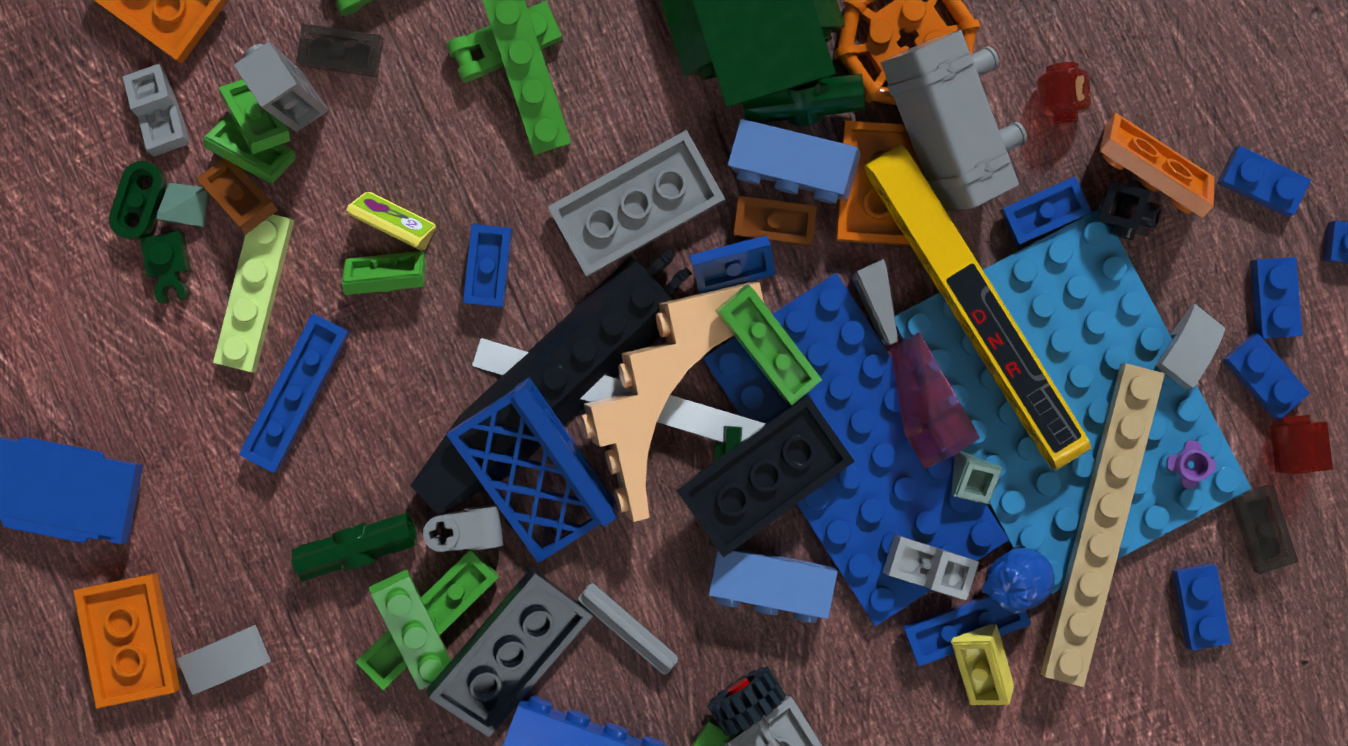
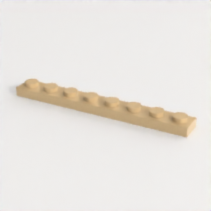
M1127 363L1120 364L1040 673L1044 677L1080 687L1085 685L1165 373Z

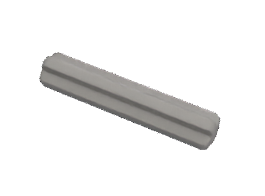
M591 583L579 595L578 601L661 674H667L675 666L678 656L598 586Z

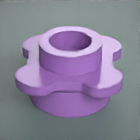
M1193 440L1185 442L1184 448L1177 455H1170L1166 460L1167 468L1170 471H1175L1181 478V485L1188 489L1196 488L1199 481L1206 479L1216 469L1215 461L1208 453L1201 450L1199 442ZM1189 461L1194 462L1193 468L1188 467Z

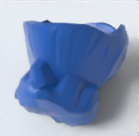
M1028 548L1012 549L989 566L985 574L982 592L988 594L990 600L997 603L1001 609L1009 610L1011 614H1020L1026 611V609L1029 610L1040 605L1050 596L1055 582L1053 567L1044 555Z

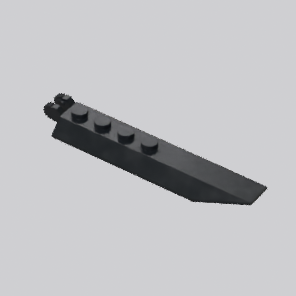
M668 249L647 270L630 256L531 348L528 354L459 415L449 431L515 389L516 385L529 377L564 426L584 408L585 403H589V401L580 398L604 375L616 378L619 375L618 365L623 363L621 353L649 347L660 337L656 323V314L660 313L659 303L672 301L673 298L670 295L693 273L687 267L679 270L672 277V280L662 288L653 277L670 265L676 255ZM510 403L498 411L495 425L518 430L521 416ZM491 416L482 422L490 424ZM525 423L523 431L531 432ZM471 428L463 433L461 437L469 448L485 451L489 431ZM494 433L490 452L514 456L517 437ZM447 434L411 484V487L437 515L485 489L447 437ZM522 438L518 458L529 459L542 446L538 441ZM476 457L481 465H483L484 458ZM489 460L487 473L492 480L500 481L510 475L512 464Z

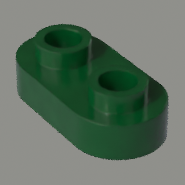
M137 161L130 164L124 170L109 214L110 227L118 236L129 240H140V238L147 237L151 233L167 187L166 176L159 167L149 162ZM151 177V187L144 190L142 186L144 179ZM138 214L140 222L136 227H132L130 220L133 215Z

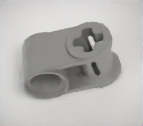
M489 505L440 513L426 523L423 529L424 541L430 549L437 552L463 549L480 550L503 546L500 509L497 505ZM441 522H444L445 528L453 530V534L446 539V542L443 541L441 535H435L434 530L441 525Z

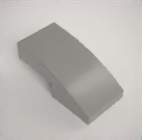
M159 63L123 76L130 109L139 119L146 151L155 157L189 145L190 141L184 120L163 66Z
M1196 304L1191 305L1170 334L1173 340L1155 366L1185 390L1193 389L1215 355L1224 335L1225 327Z
M895 534L883 573L925 586L933 591L967 600L979 562Z
M256 625L177 658L192 695L271 662Z

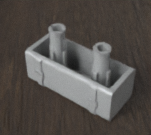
M958 30L923 42L880 62L889 84L887 86L888 90L895 99L925 179L945 211L977 207L1019 185L1008 152L1025 145L1027 133L1018 122H1012L1008 126L1000 130L998 129L979 78L997 70L999 67L998 55L992 47L986 46L971 54L962 30Z

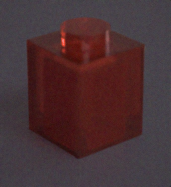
M1310 414L1284 416L1285 424L1270 425L1275 471L1277 473L1300 474L1333 470L1327 421H1311Z

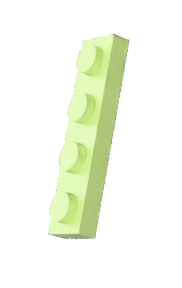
M272 214L245 235L213 363L256 373L294 220Z

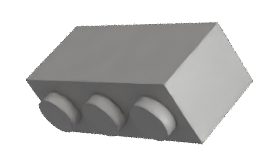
M270 42L250 47L243 53V59L234 64L259 105L295 132H298L329 111L305 73Z

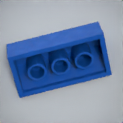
M531 696L529 700L523 698L520 701L503 746H666L664 742L652 737L644 736L643 740L629 736L627 735V729L616 724L606 723L604 727L590 722L591 718L580 711L568 710L567 713L553 709V704L550 701L536 696Z

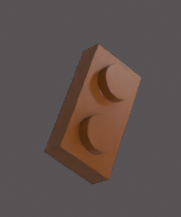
M224 158L196 178L245 235L277 211L271 200L239 166Z
M738 196L733 237L754 239L767 235L769 242L811 247L813 245L817 206Z

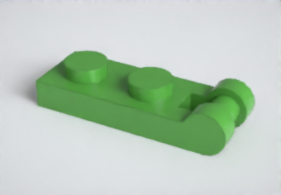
M546 0L528 8L541 50L563 40ZM491 25L467 36L456 37L446 44L450 57L456 58L459 65L457 72L463 83L470 82L504 67ZM481 47L485 58L474 61L470 52Z

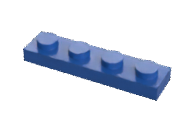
M311 314L239 452V456L272 473L279 472L351 333L350 331L317 314Z

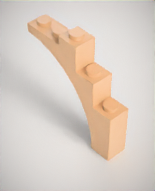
M760 282L744 283L659 303L660 313L656 314V323L660 336H666L667 343L621 353L623 363L618 365L619 375L623 387H629L630 393L584 404L586 414L581 415L584 435L586 439L592 438L593 443L599 447L610 445V450L605 451V456L610 473H616L619 489L614 490L616 505L619 512H625V515L633 522L649 518L646 494L648 452L656 422L670 394L686 372L713 347L733 336L715 310L745 285H751L764 302Z

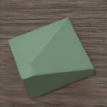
M169 183L158 209L156 219L168 223L205 228L209 193L203 187Z
M957 450L954 458L951 494L955 497L989 504L1002 467Z

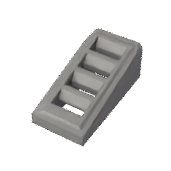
M883 259L856 271L851 275V279L876 335L882 344L887 346L898 340L887 266Z

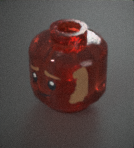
M1063 62L1047 66L1046 73H1043L1037 79L1039 111L1045 116L1053 117L1056 124L1078 121V114L1087 111L1092 104L1089 73L1079 68V64L1076 62Z

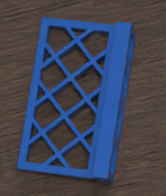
M530 377L516 385L515 389L447 433V437L538 563L600 524L604 527L617 519L618 508L615 499ZM510 403L521 416L518 430L495 425L498 411ZM491 416L490 424L482 422ZM525 423L531 432L523 431ZM471 428L489 431L485 451L469 448L461 435ZM494 433L517 437L514 456L490 452ZM522 438L540 443L544 449L542 462L518 458ZM547 456H549L554 465L546 463ZM476 457L484 458L483 465H481ZM489 460L512 464L508 483L491 479L487 473ZM517 465L540 470L537 488L513 484ZM545 471L559 473L564 477L567 482L564 494L541 490ZM570 487L576 496L569 495ZM500 490H505V491H507V493H506V498L504 497V495L501 493ZM512 492L535 496L531 515L514 511L510 505ZM539 497L563 502L559 520L536 516ZM567 503L584 506L591 518L582 524L565 522L564 516ZM523 522L530 523L529 529L526 528ZM534 524L557 528L555 541L541 548L532 536ZM562 529L569 531L563 536H561Z

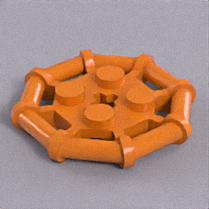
M874 0L843 1L845 7L843 16L845 27L841 28L838 47L834 50L835 59L842 62L850 75L862 74L864 98L869 104L871 101L897 106L888 88L881 87L886 80V76L880 62L910 49L908 46H903L902 48L898 46L897 42L901 38L900 32L912 33L916 37L913 42L914 46H917L928 40L962 30L969 52L973 54L976 33L981 29L979 20L973 18L962 0H942L957 22V25L946 26L935 10L934 5L938 0H928L927 2L922 0H892L891 3L876 13L866 7ZM861 18L869 24L865 44L854 45L858 21ZM867 55L880 74L875 82L858 59V56Z

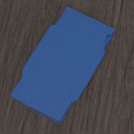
M0 437V520L6 528L80 543L87 542L91 538L110 540L111 543L126 544L129 541L143 464L107 458L101 451L35 438L21 437L15 440Z

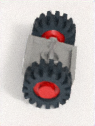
M768 666L750 671L748 675L738 678V681L735 683H730L726 689L718 692V696L713 697L707 705L726 736L733 734L723 742L725 746H822L793 698L786 696Z

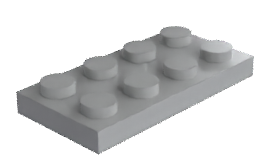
M685 130L548 206V209L586 277H589L725 201V198L688 131Z

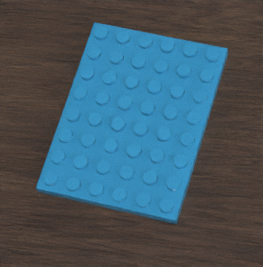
M1099 209L983 269L1090 441V450L1058 470H1053L1040 454L940 292L894 316L897 334L959 451L1002 467L988 506L1009 540L1007 542L1011 550L1015 548L1032 549L1041 553V555H1044L1049 560L1055 576L1051 594L1063 588L1120 364L1127 363L1164 373L1155 364L1172 341L1166 326L1119 238L1110 234L1111 226L1105 225L1098 220L1100 216ZM1164 375L1117 559L1252 489L1197 385L1193 389L1185 390L1168 375ZM1190 440L1199 442L1201 450L1208 453L1216 463L1215 471L1206 479L1199 481L1198 486L1193 489L1183 487L1181 485V478L1175 471H1170L1166 466L1167 458L1170 455H1177L1184 448V443ZM1189 461L1188 467L1193 468L1194 462Z

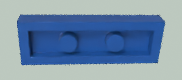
M987 594L902 626L914 660L920 667L954 654L951 643L954 637L991 624H997L1000 636L1029 626L1031 622L1026 611L1020 614H1011V611L1003 610L997 603L991 601Z

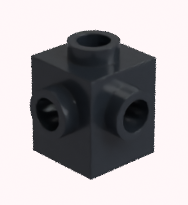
M1128 179L1126 184L1111 181L1108 192L1103 194L1100 201V216L1098 220L1112 227L1111 235L1128 240H1134L1135 234L1148 237L1150 229H1155L1159 224L1163 206L1159 204L1160 198L1151 190L1145 188L1139 181ZM1137 207L1133 220H1130L1128 217L1129 210Z

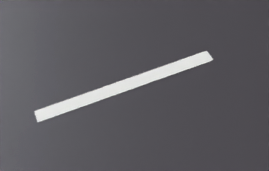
M481 338L472 365L504 375L529 352ZM604 375L580 399L593 402L630 393L629 387H623L621 380ZM672 395L669 396L657 420L658 423L723 442V426L743 427L741 440L743 441L765 425V423Z

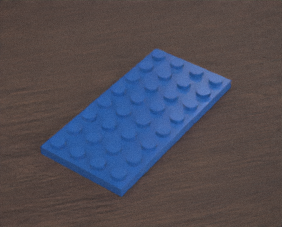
M835 273L774 312L773 316L821 377L822 381L805 395H809L855 461L796 505L872 623L877 626L931 591L925 586L883 573L895 534L976 561L1009 539L986 504L955 497L951 494L955 455L842 280ZM736 337L703 358L739 416L766 424L791 406L786 404Z

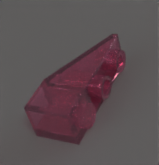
M920 332L890 348L904 433L924 468L926 469L954 456L980 438L978 432Z

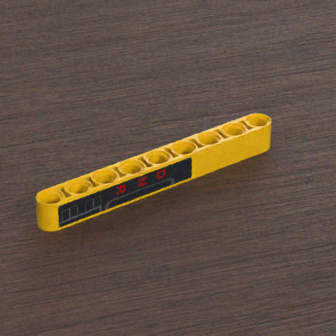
M898 144L864 165L865 172L874 189L1048 465L1056 471L1090 450L1091 444L1085 432L904 146Z

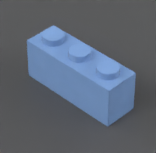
M740 119L728 166L735 173H738V180L759 185L760 180L763 179L775 182L774 188L777 190L798 194V190L803 189L814 192L813 198L816 200L836 204L837 199L846 201L849 199L861 153L856 146Z
M736 548L727 556L722 557L716 549L708 593L709 596L716 597L715 603L720 605L738 607L739 602L754 604V610L760 613L778 615V610L794 612L793 618L796 620L817 623L818 617L829 618L838 571L832 566L742 548Z

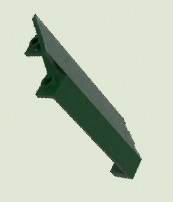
M660 0L683 75H701L702 80L717 77L726 107H733L827 78L836 73L826 42L832 39L831 33L845 27L837 0Z

